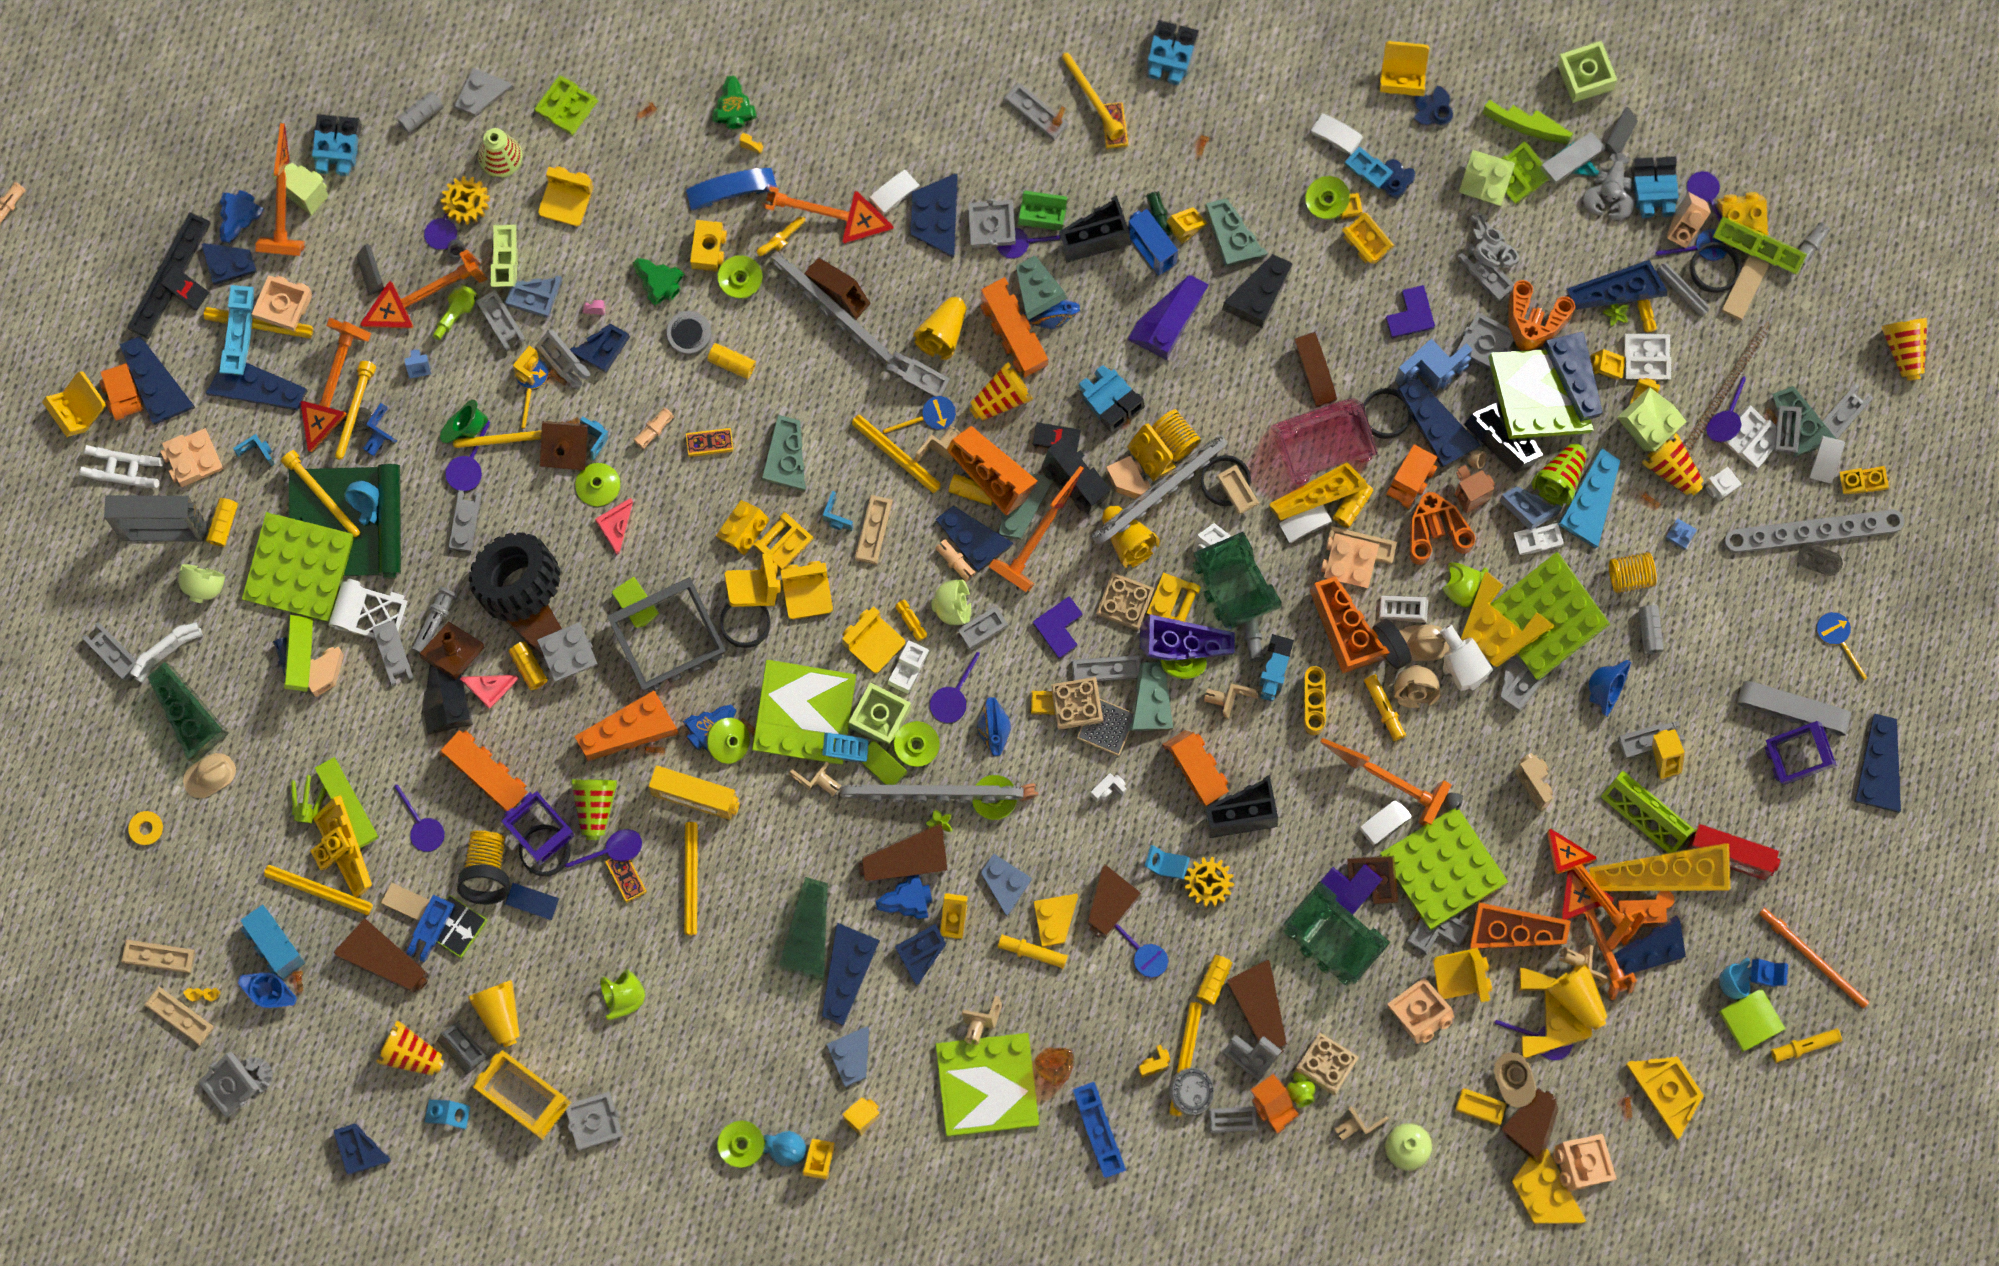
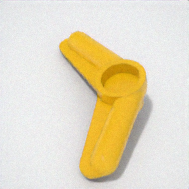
M798 216L782 232L777 233L768 243L759 247L757 255L763 256L773 249H776L778 252L781 251L788 244L786 239L805 222V216Z

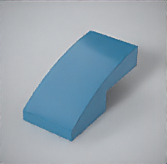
M1360 146L1345 161V165L1377 189L1393 174V171L1378 158L1374 159Z

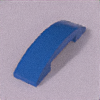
M759 168L715 177L687 188L686 192L692 211L712 206L713 202L753 192L756 194L768 192L766 189L767 184L776 187L777 185L772 168Z
M1095 1081L1072 1089L1103 1177L1107 1178L1126 1171Z

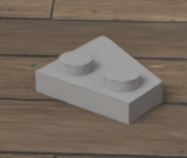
M473 68L455 104V109L476 117L484 111L486 106L493 104L505 91H509L512 88V83Z
M1514 655L1507 660L1500 701L1519 713L1544 683L1546 676L1537 680L1524 661Z

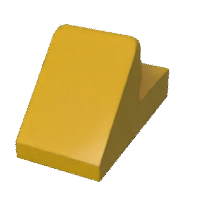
M1194 207L1171 215L1166 221L1170 225L1173 235L1181 244H1184L1208 224Z
M945 893L940 929L943 937L963 939L968 896Z
M812 1138L803 1175L821 1179L829 1178L830 1164L835 1146L834 1142Z

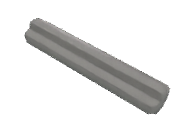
M1663 263L1657 269V273L1699 316L1702 317L1709 311L1710 307L1667 263Z

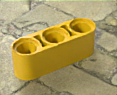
M1318 666L1308 668L1303 679L1304 729L1310 735H1319L1326 723L1325 672ZM1316 674L1319 676L1320 681L1312 683L1308 676ZM1315 696L1319 698L1321 703L1319 705H1312L1308 699ZM1317 719L1320 721L1321 726L1313 728L1310 726L1309 720Z

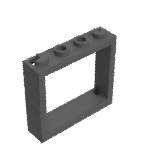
M105 495L104 518L121 541L203 542L204 535H206L208 530L207 521H204L203 515L200 514L199 509L196 508L195 503L192 502L189 496Z
M690 577L607 616L642 691L648 690L649 693L661 688L660 683L666 680L672 683L682 678L680 673L686 670L692 673L703 668L701 663L707 660L713 663L722 659V653L726 651ZM688 590L716 649L646 682L618 622Z

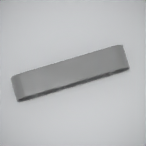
M1743 681L1737 704L1741 707L1800 725L1819 721L1822 723L1825 732L1837 736H1846L1851 718V712L1751 681Z

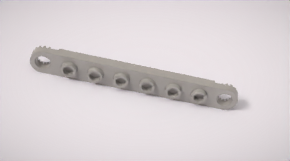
M777 251L770 256L771 262L787 276V282L794 288L798 286L803 291L802 295L809 302H816L819 305L818 309L826 317L830 315L835 320V325L841 331L847 330L852 335L850 338L858 346L863 345L867 348V354L873 360L877 361L879 359L886 367L888 364H892L904 371L905 368L900 361H896L880 342L792 263L790 264L788 260H785L786 258H783L782 254Z
M1223 435L1208 441L1204 448L1194 452L1106 522L1102 528H1099L1100 531L1096 530L1092 534L1095 543H1103L1117 532H1122L1129 528V522L1146 514L1145 510L1148 507L1159 504L1162 501L1161 497L1175 491L1178 488V483L1186 481L1194 475L1193 471L1209 464V459L1227 445Z
M1884 510L1734 529L1728 532L1724 539V544L1730 552L1740 553L1891 534L1901 530L1904 525V517L1897 510ZM1895 516L1898 519V526H1889L1886 522L1887 517ZM1732 536L1740 537L1742 545L1739 547L1733 546L1730 543V538Z
M842 785L840 787L841 797L867 799L869 802H881V799H890L891 802H904V799H913L914 802L923 803L927 802V799H936V802L948 803L950 799H959L961 803H971L973 799L982 800L983 803H995L996 800L1023 799L1024 788L1018 786L1000 788V786L852 785V787L851 785Z

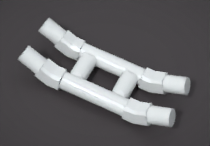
M85 445L84 454L108 460L106 470L104 472L81 466L78 475L98 481H109L140 488H157L159 486L158 479L137 477L136 475L139 464L150 467L163 466L164 459L162 457L140 456ZM117 461L130 463L127 475L114 473Z
M197 622L176 627L147 652L139 655L130 672L135 677L134 679L142 683L151 669L179 646L192 641V639L203 637L202 630L198 627Z

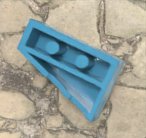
M263 904L240 920L244 926L241 928V931L248 940L251 938L256 943L254 949L261 958L265 956L270 963L267 967L272 974L279 975L284 979L305 964V961Z

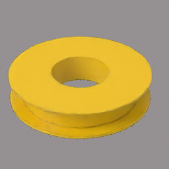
M139 812L129 823V835L138 844H152L160 838L163 831V823L160 817L153 812ZM146 822L151 823L153 827L151 833L147 835L141 834L140 826Z

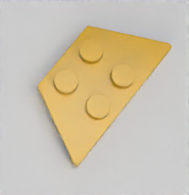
M1678 1056L1666 1057L1664 1059L1629 1061L1625 1065L1676 1140L1679 1139L1704 1095Z
M1548 1148L1540 1165L1529 1157L1511 1182L1533 1224H1583L1586 1220L1571 1191L1568 1192L1567 1187L1561 1184V1173Z

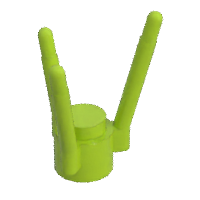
M310 775L306 776L303 802L298 805L295 780L291 781V815H294V821L312 823L313 817L318 814L319 807L326 793L323 785L312 809V805L308 804Z

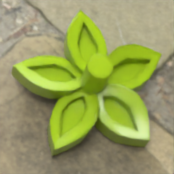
M1611 304V309H1606L1602 313L1611 317V326L1615 325L1618 320L1622 323H1628L1625 313L1629 306L1622 305L1619 307L1618 304Z
M935 809L933 818L926 822L929 827L942 823L943 830L947 832L953 831L947 823L951 819V814L942 816V813Z

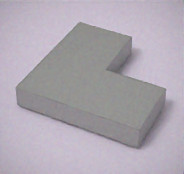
M1453 917L1430 931L1421 918L1407 943L1426 955L1438 936L1459 947L1470 926Z
M1235 1035L1223 1053L1260 1081L1281 1053V1050L1264 1036L1253 1049Z

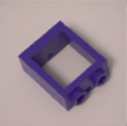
M1819 721L1766 739L1767 746L1765 747V752L1768 759L1773 760L1775 767L1772 768L1776 781L1780 780L1782 784L1786 785L1837 766L1825 730ZM1812 733L1822 763L1788 775L1777 745Z
M536 791L533 794H527L521 800L522 804L516 809H509L503 815L502 823L535 862L541 866L575 835ZM539 804L561 830L535 851L513 825Z

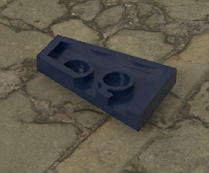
M954 505L936 518L939 526L977 572L1013 546L1011 541Z
M1677 915L1670 919L1671 922L1661 928L1658 926L1651 930L1653 933L1642 940L1637 939L1614 953L1619 969H1622L1625 976L1686 957L1681 923Z

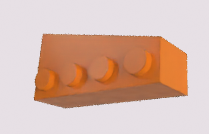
M1003 277L981 289L982 304L980 308L984 316H989L993 323L990 325L995 335L1000 334L1004 342L1001 344L1006 354L1011 353L1014 359L1012 364L1017 373L1022 372L1025 378L1048 366V357L1035 333L1030 334L1029 330L1031 327L1025 314H1019L1018 301L1014 294L1009 295L1007 291L1009 283Z
M972 426L953 438L946 449L1006 516L1025 503L1038 480Z
M1334 576L1314 583L1309 591L1342 674L1384 660L1390 652L1379 641L1378 635L1367 624L1361 611H1358L1352 603L1351 597L1337 577Z
M652 691L574 737L586 759L590 761L621 750L631 749L638 745L679 735L656 692Z
M459 730L438 753L442 757L447 756L458 771L465 772L467 778L478 788H482L484 793L505 812L514 808L528 793L525 790L526 784L518 777L513 779L508 774L510 770L500 761L495 763L490 758L492 753L484 746L479 748L473 743L476 739L465 730L462 733Z
M1478 903L1469 949L1567 944L1571 921Z

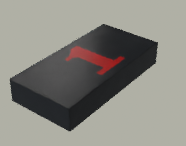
M174 265L159 283L195 311L210 293Z
M1037 422L1033 446L1050 448L1068 433L1071 437L1069 443L1077 452L1081 430Z

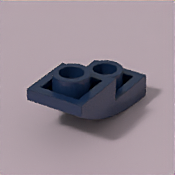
M512 883L505 904L552 920L559 898L517 883Z

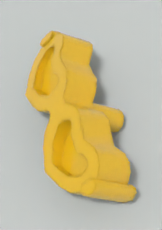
M187 988L183 994L193 1002L201 999L202 996L212 1002L219 998L221 991L217 988H206L203 991L199 988Z

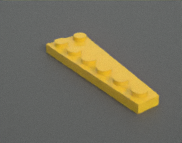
M1729 844L1593 866L1589 868V873L1603 891H1729Z

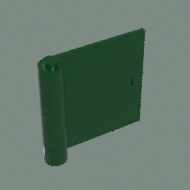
M380 464L378 467L305 469L360 531L359 536L354 537L344 576L383 575L384 579H396L397 575L401 574L400 465ZM289 469V518L349 533L294 470ZM365 481L378 488V513L375 523L369 521L364 526L359 521L362 513L354 509L346 501L344 493L351 483Z

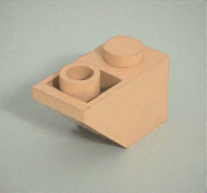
M1688 192L1675 211L1667 239L1687 248L1711 213L1708 203Z
M1131 456L1106 467V474L1116 493L1137 499L1151 487L1147 480L1144 481L1140 475L1142 473L1141 466L1137 460L1133 461Z
M339 646L335 649L331 647L325 650L322 656L316 660L311 659L308 686L315 697L336 686L344 657Z

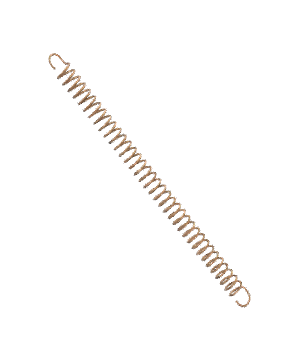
M1755 334V337H1753V340H1751V343H1750V344H1752V341H1755V342H1757L1758 345H1760V343H1759L1758 341L1754 340V338H1758V339H1760V341H1763V340H1762L1761 338L1757 337L1756 334ZM1742 354V357H1740L1739 361L1744 362L1741 360V358H1745L1743 357L1744 354ZM1731 371V374H1729V377L1726 378L1727 381H1724V383H1725V382H1730V381H1728V378H1731L1730 375H1734V374H1732V371ZM1720 388V391H1718V394H1716L1715 396H1716V399H1719L1720 402H1723V400H1721L1720 398H1717V395H1720L1719 392H1723V391H1721V388ZM1709 405V408H1707V411L1704 412V413H1705V414H1704L1705 416H1708V415H1706V412H1709L1708 409H1712V408H1710V405ZM1699 422L1698 425H1696V428L1693 429L1694 433H1697L1695 432V429H1698L1697 426H1701L1699 425Z

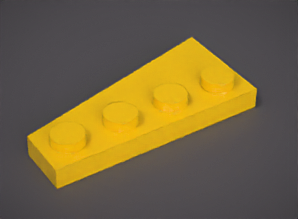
M1346 462L1271 502L1269 506L1271 511L1281 521L1367 489L1368 485L1366 480Z
M340 795L334 797L313 819L322 837L335 828L340 827L350 848L336 863L353 896L358 897L363 895L372 886Z

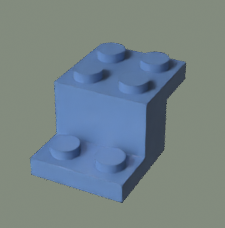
M1430 339L1398 368L1395 381L1401 387L1405 383L1418 377L1416 373H1418L1435 391L1440 387L1445 389L1453 381L1451 378L1456 373L1461 375L1469 367L1468 363L1471 361L1470 356L1473 349L1466 343L1452 357H1449Z

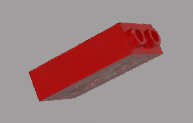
M1700 823L1692 832L1687 850L1729 844V864L1732 870L1765 881L1769 876H1773L1774 872H1777L1781 859L1777 858L1778 850Z

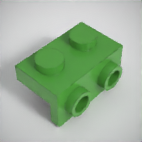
M1023 191L1018 225L1061 231L1064 225L1067 197Z

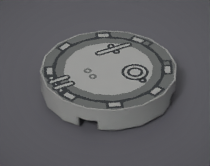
M1186 1068L1173 1076L1169 1086V1095L1175 1104L1174 1107L1183 1114L1196 1115L1204 1112L1210 1106L1214 1096V1087L1207 1073L1198 1068Z

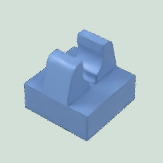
M420 349L410 350L411 357L404 358L409 378L431 375L427 354L420 355Z
M1677 518L1665 539L1685 550L1697 529Z

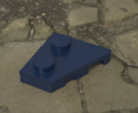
M208 243L202 244L214 285L257 273L253 256L249 249Z
M936 924L894 946L915 985L920 984L929 968H931L938 955L946 946V942Z
M357 1123L333 1130L347 1176L391 1162L390 1157L364 1133Z

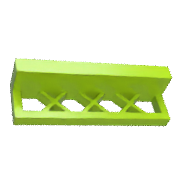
M1622 771L1601 796L1603 800L1667 853L1676 852L1695 830L1625 771ZM1614 787L1622 793V801H1616L1609 795ZM1629 805L1638 806L1641 815H1633L1629 811ZM1647 820H1655L1658 823L1659 830H1651L1647 826ZM1666 834H1672L1679 840L1674 847L1665 841Z

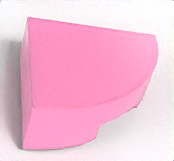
M594 300L593 304L584 303L582 313L605 315L604 301Z

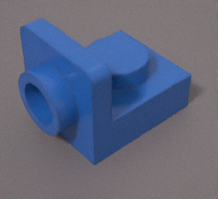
M1752 959L1750 982L1766 987L1787 985V963H1773L1762 959Z

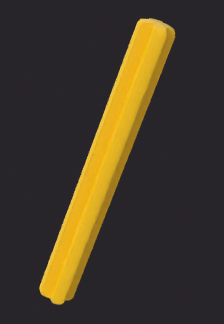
M206 307L203 317L208 321L228 324L229 311ZM252 319L253 329L309 339L313 335V327L311 325L298 323L295 331L259 319Z
M861 415L855 416L852 420V425L929 491L935 493L939 490L941 483Z
M697 822L685 823L684 933L689 936L697 934Z
M267 865L264 870L266 878L359 913L369 915L373 908L372 903L272 865Z
M1191 1002L1189 1006L1177 1072L1191 1068L1202 1004L1197 1002ZM1171 1100L1170 1115L1181 1116L1182 1112L1174 1107L1175 1104Z

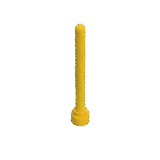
M1064 53L1062 55L1063 61L1105 122L1106 134L1111 140L1118 139L1125 133V128L1121 122L1113 120L1071 55Z
M360 361L357 367L359 380L335 453V457L338 460L344 458L367 381L374 376L376 371V365L369 361Z
M541 430L455 439L452 444L455 448L540 440Z
M291 450L284 455L280 462L285 468L294 470L345 529L353 534V537L359 536V529L301 465L300 456L296 451Z

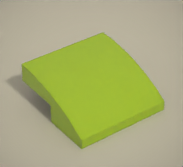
M559 75L534 110L573 136L598 103V100L595 96L580 89L576 83Z
M1525 141L1509 155L1501 158L1515 163L1506 193L1515 204L1549 180L1540 169L1543 162Z
M1763 989L1719 1011L1742 1052L1785 1030Z

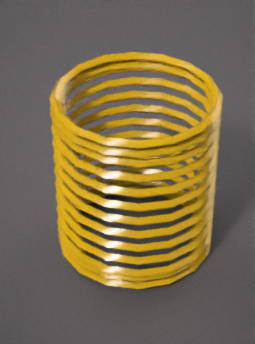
M1176 409L1167 412L1152 426L1157 435L1161 434L1159 437H1163L1161 440H1165L1163 443L1168 442L1166 447L1172 453L1174 462L1187 456L1201 441L1200 436L1195 433L1193 428H1190L1191 426L1188 425Z
M1650 552L1639 553V555L1632 554V556L1628 555V557L1621 556V558L1617 557V559L1610 558L1608 564L1609 575L1615 593L1656 586V568Z
M471 831L470 839H468L470 842L468 843V853L466 854L468 857H466L465 868L479 865L469 863L474 862L492 865L501 869V859L503 858L504 851L503 844H505L506 837L490 831ZM471 855L491 857V858L475 857V856H471Z

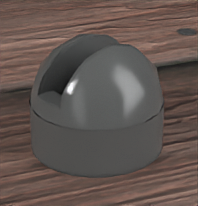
M458 239L451 240L447 246L449 256L454 259L461 258L459 253L466 250L464 243Z
M1447 793L1444 799L1445 806L1450 810L1455 808L1458 810L1463 803V795L1459 793Z

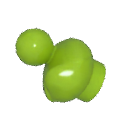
M1295 1071L1293 1074L1295 1084L1289 1083L1286 1089L1291 1101L1295 1102L1298 1108L1307 1107L1315 1101L1313 1097L1315 1085L1309 1082V1079L1303 1074Z

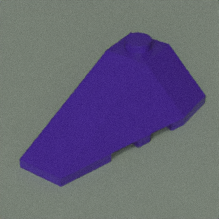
M1189 274L1137 321L1128 340L1167 360L1209 284Z
M1150 614L1140 626L1139 647L1146 656L1167 661L1233 655L1235 652V633Z

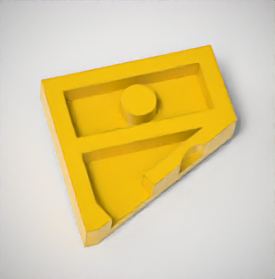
M1078 893L1034 901L1042 947L1065 943L1078 900Z

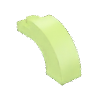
M493 225L494 253L493 264H491V287H515L518 269L517 226Z

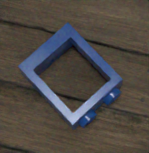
M1148 209L1132 214L1128 221L1130 239L1159 277L1177 264L1178 249Z

